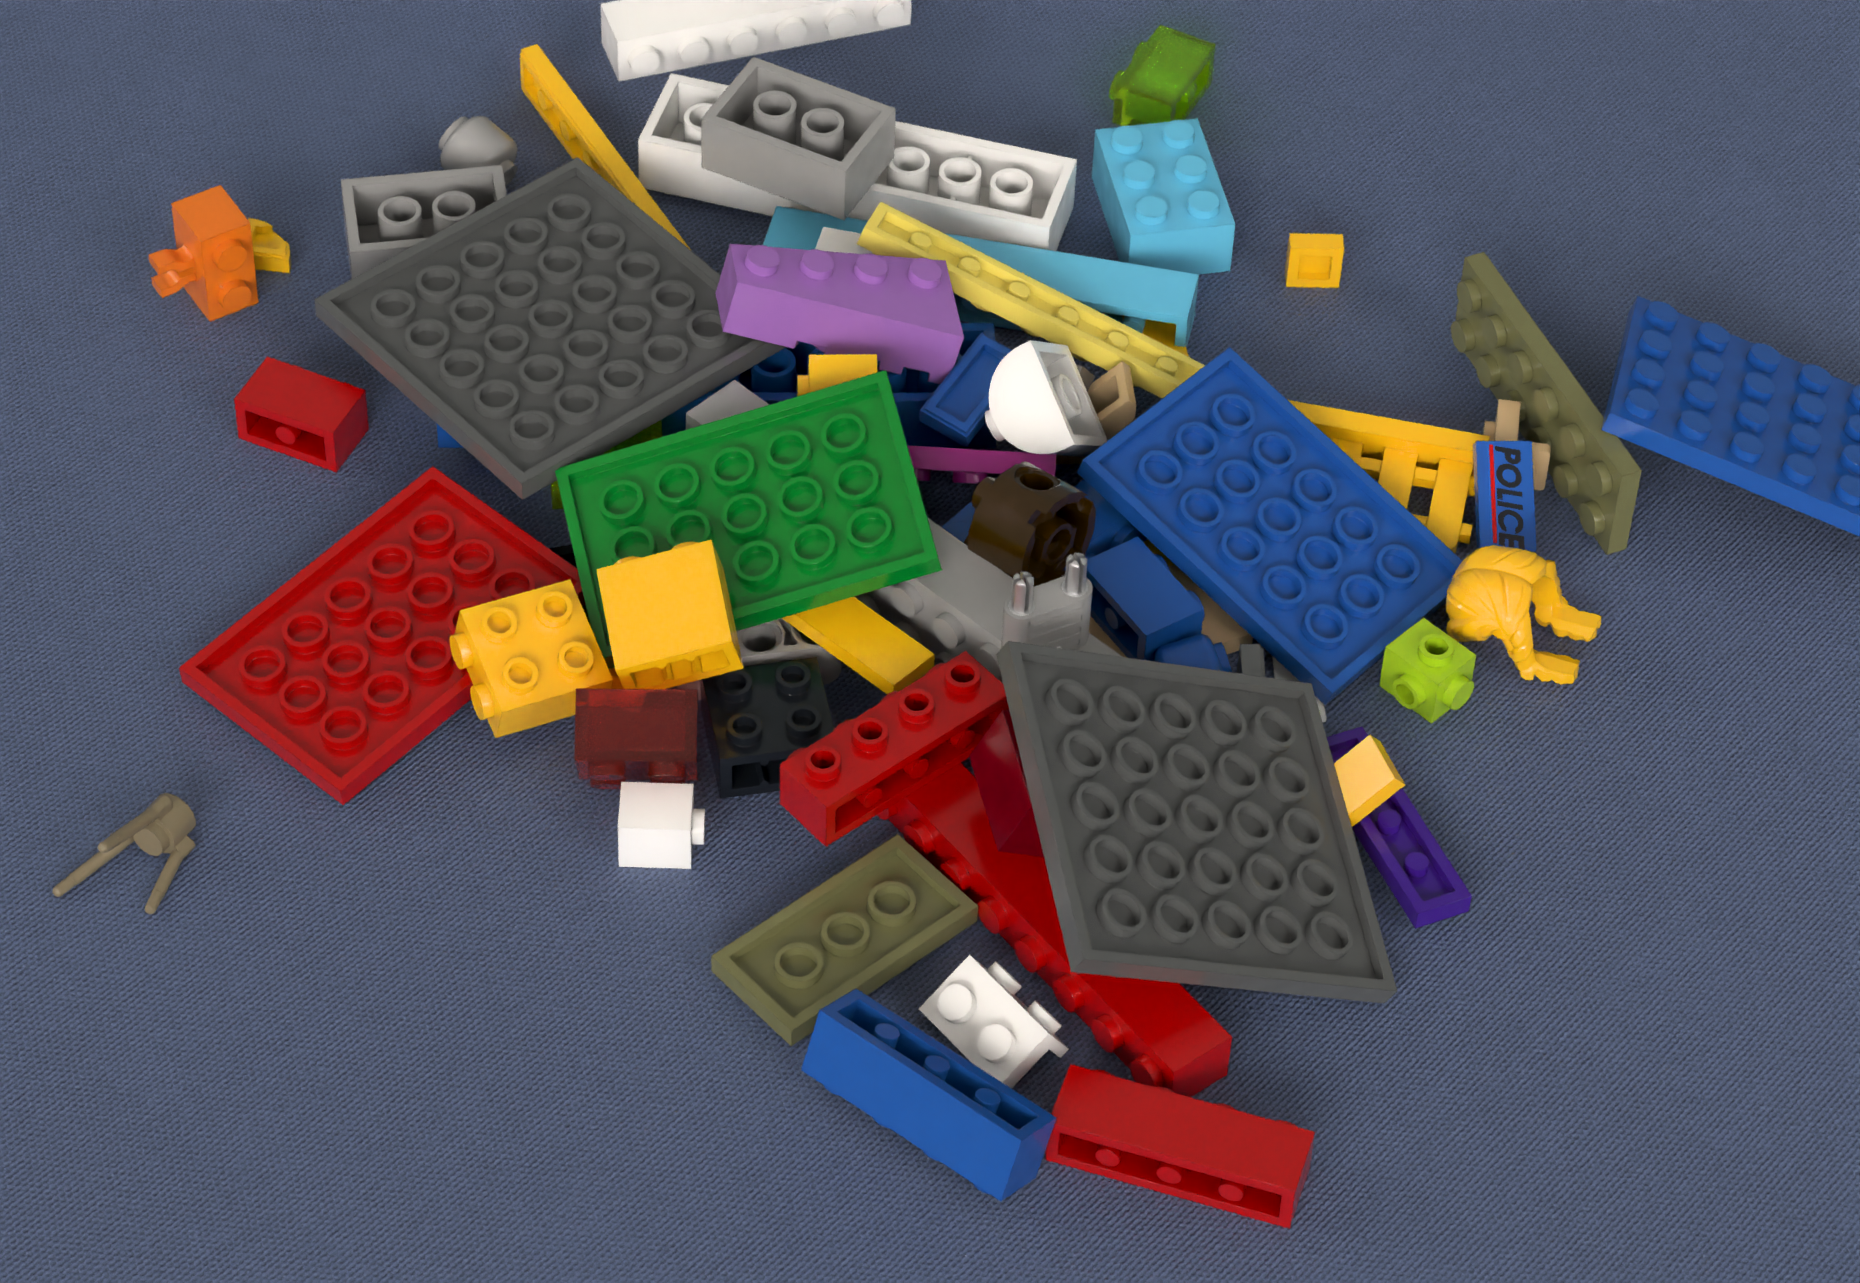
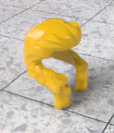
M1496 545L1478 548L1466 557L1455 571L1452 582L1447 589L1446 612L1450 619L1446 627L1447 634L1458 642L1485 641L1491 635H1494L1498 639H1502L1509 657L1514 661L1523 679L1533 680L1534 676H1536L1541 681L1550 682L1553 680L1561 685L1573 684L1578 678L1580 660L1566 655H1555L1550 652L1533 649L1534 644L1529 613L1531 601L1534 603V616L1539 625L1543 627L1551 625L1555 635L1558 637L1569 636V638L1575 641L1583 640L1588 642L1594 639L1597 635V629L1601 626V616L1579 611L1568 604V601L1562 596L1555 561L1545 560L1535 552Z

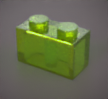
M1159 25L1147 42L1141 41L1138 44L1130 65L1125 71L1119 70L1112 81L1109 91V98L1114 100L1112 123L1121 126L1185 120L1212 84L1216 44Z

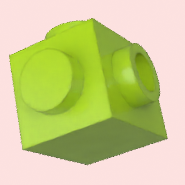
M1423 617L1385 646L1379 686L1393 695L1402 706L1412 709L1432 724L1448 710H1458L1470 698L1474 689L1472 677L1476 654Z

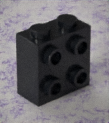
M817 657L743 666L744 669L701 680V713L720 799L780 791V764L795 750L807 748L833 732L834 725Z

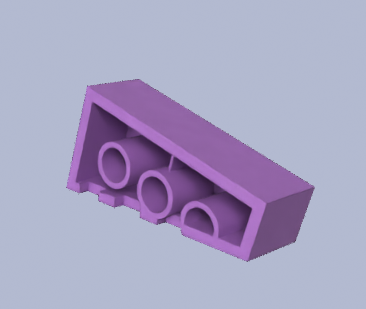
M730 244L715 293L723 332L793 349L800 341L814 345L818 350L824 352V355H847L848 353L877 354V360L880 361L879 370H886L887 372L900 375L903 367L929 373L928 381L941 384L954 368L964 339L946 261L830 252L817 249L779 248L764 245Z

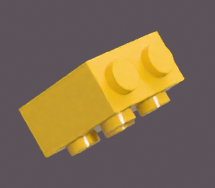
M712 540L700 543L684 542L674 546L669 551L645 557H626L618 560L614 565L596 569L615 671L628 698L744 669L724 568Z
M571 579L460 610L455 634L450 636V648L453 659L460 670L467 669L473 683L470 694L474 710L480 720H488L495 738L606 706L613 678Z

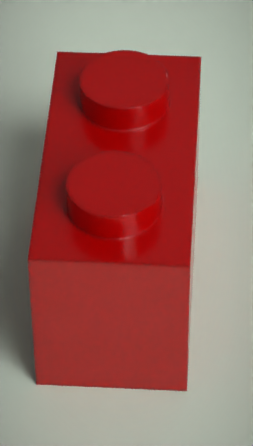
M268 356L234 398L239 439L334 472H338L369 430L366 390Z

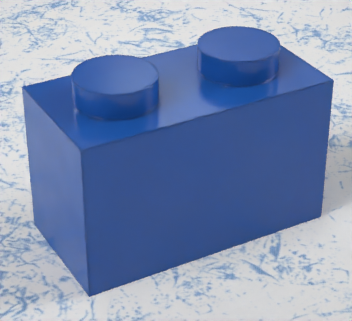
M1135 537L1087 559L1086 578L1091 581L1093 586L1090 616L1127 658L1154 661V653L1161 645L1201 634L1205 613L1199 597L1193 591L1186 590L1170 572L1166 561L1159 554H1153L1139 537Z

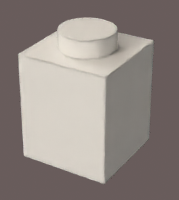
M621 782L618 816L619 867L691 869L693 845H704L705 809L694 808V784Z

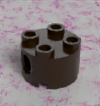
M1021 462L1000 474L996 480L992 477H986L978 484L972 496V506L976 510L964 544L968 546L970 551L998 567L1012 578L1016 573L1020 575V572L1024 571L1032 574L1035 587L1065 576L1066 570L1063 568L1066 566L1068 555L1072 554L1074 556V553H1082L1084 555L1086 553L1095 528L1096 509L1093 501L1084 497L1088 496L1084 492L1029 462Z

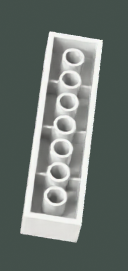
M673 73L670 74L638 139L639 181L645 189L767 216L774 215L776 206L823 213L702 168L701 118L729 85ZM895 121L894 158L847 217L868 221L881 201L942 233L1056 251L1074 207L1077 159Z

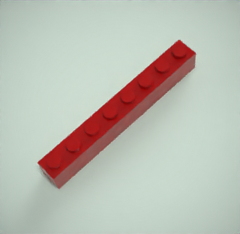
M959 763L877 815L883 820L888 819L904 835L908 844L978 905L979 918L987 930L993 934L998 933L1015 950L1022 966L1031 973L1036 972L1053 989L1059 1004L1070 1013L1075 1012L1092 1030L1093 1036L1100 1047L1108 1053L1113 1052L1131 1070L1136 1082L1152 1087H1165L1177 1094L1192 1097L1228 1074L1232 1036L1180 983L1071 972L1044 857L999 852L997 850L976 777L962 763Z

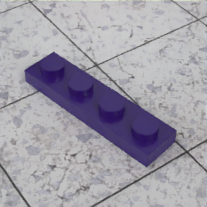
M1362 726L1327 737L1334 763L1368 736ZM1403 788L1352 827V830L1415 929L1469 911L1472 895Z

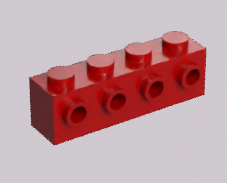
M967 651L962 652L946 663H939L933 666L925 676L900 691H893L887 694L876 706L854 719L841 722L830 734L807 748H799L790 754L780 764V804L827 847L969 758V755L1002 710L1009 711L1003 683Z

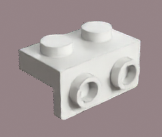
M969 954L919 1008L971 1063L1011 1089L1048 1050H1051L1060 1058L1069 1050L1055 1035L1062 1025L1036 1000L1027 1008L1015 996L1022 988V985L996 961L987 969Z

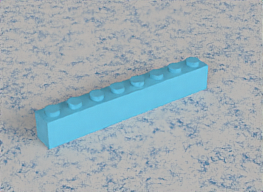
M776 206L763 245L811 250L816 248L823 227L862 233L868 221L848 217L842 220L824 213ZM944 233L1140 333H1143L1146 319L1176 324L1174 345L1186 346L1187 348L1196 314L1199 274ZM954 294L960 321L994 323L995 327L1023 331L1014 323L992 312L981 311L974 307L970 301Z

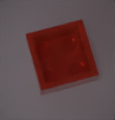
M576 689L575 764L579 779H590L591 788L621 789V782H626V780H650V783L686 784V780H698L699 704L697 690Z

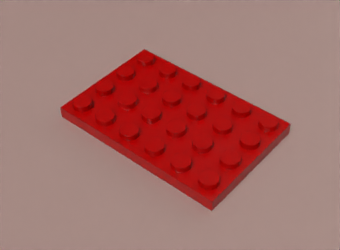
M432 466L181 665L179 671L182 683L340 804L345 805L471 700L470 689L473 683L466 668L460 670L457 667L450 648V636L455 634L460 610L571 579L583 607L585 600L578 570Z

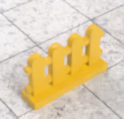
M1288 400L1373 479H1378V484L1406 509L1408 508L1412 486L1434 489L1429 515H1412L1454 553H1456L1458 542L1470 543L1473 525L1462 523L1467 496L1475 497L1473 444L1476 441H1489L1490 436Z

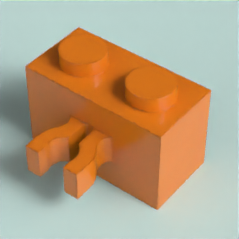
M218 185L171 203L176 249H163L149 254V263L158 273L157 276L151 277L152 286L161 298L172 295L184 287L209 322L259 303L251 225L223 187Z

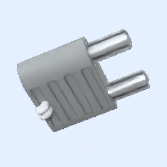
M1074 553V556L1072 554L1068 555L1065 576L1035 587L1032 574L1024 571L1020 572V575L1018 573L1014 575L1012 595L1004 601L1001 648L1007 641L1069 650L1078 649L1086 644L1089 637L1093 586L1091 581L1086 578L1087 558H1085V555L1082 553Z

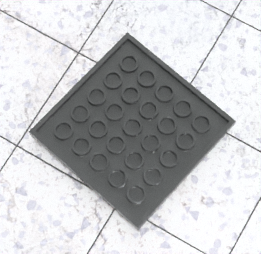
M578 157L314 299L316 316L522 500L557 480L555 471L558 468L605 453L786 348L723 332L715 294L721 275Z
M1007 641L996 656L1071 972L1374 1003H1385L1397 992L1311 683Z

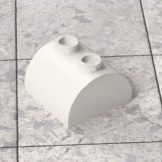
M1030 340L1013 349L999 363L989 388L990 409L985 411L984 414L986 424L997 441L1001 442L1006 439L1015 447L1029 453L1077 457L1089 456L1108 441L1068 345Z

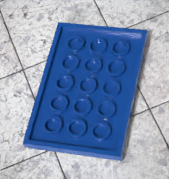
M1637 295L1628 314L1601 430L1860 536V385L1856 386L1836 378L1820 366L1813 364L1805 365L1785 357L1769 345L1762 343L1754 344L1732 335L1718 324L1712 322L1703 323L1681 314L1667 303L1661 301L1652 302Z
M1230 347L1083 459L1077 471L1089 485L1300 682L1311 683L1315 696L1324 705L1328 704L1384 656L1385 646L1423 617L1428 619L1446 603L1447 589L1452 582L1455 571L1462 562L1453 551Z

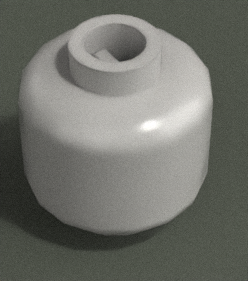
M483 115L473 116L469 119L466 116L458 118L447 128L439 141L438 148L442 151L440 164L444 170L502 165L505 186L512 181L517 173L518 167L514 164L518 149L516 142Z

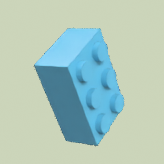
M1198 118L1096 129L1092 180L1119 261L1199 275L1230 271L1235 221Z

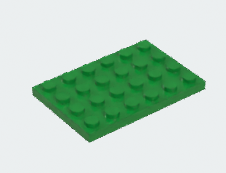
M886 370L566 465L555 471L590 626L608 669L615 668L596 569L614 565L615 562L626 557H645L669 551L680 543H700L712 540L724 568L736 631L942 570Z

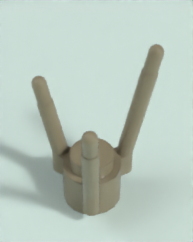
M169 793L160 794L141 814L100 842L98 853L54 886L52 890L54 896H63L135 841L149 855L159 856L161 853H170L144 908L147 914L155 913L182 860L195 848V843L188 836L196 826V818L193 811L181 798Z

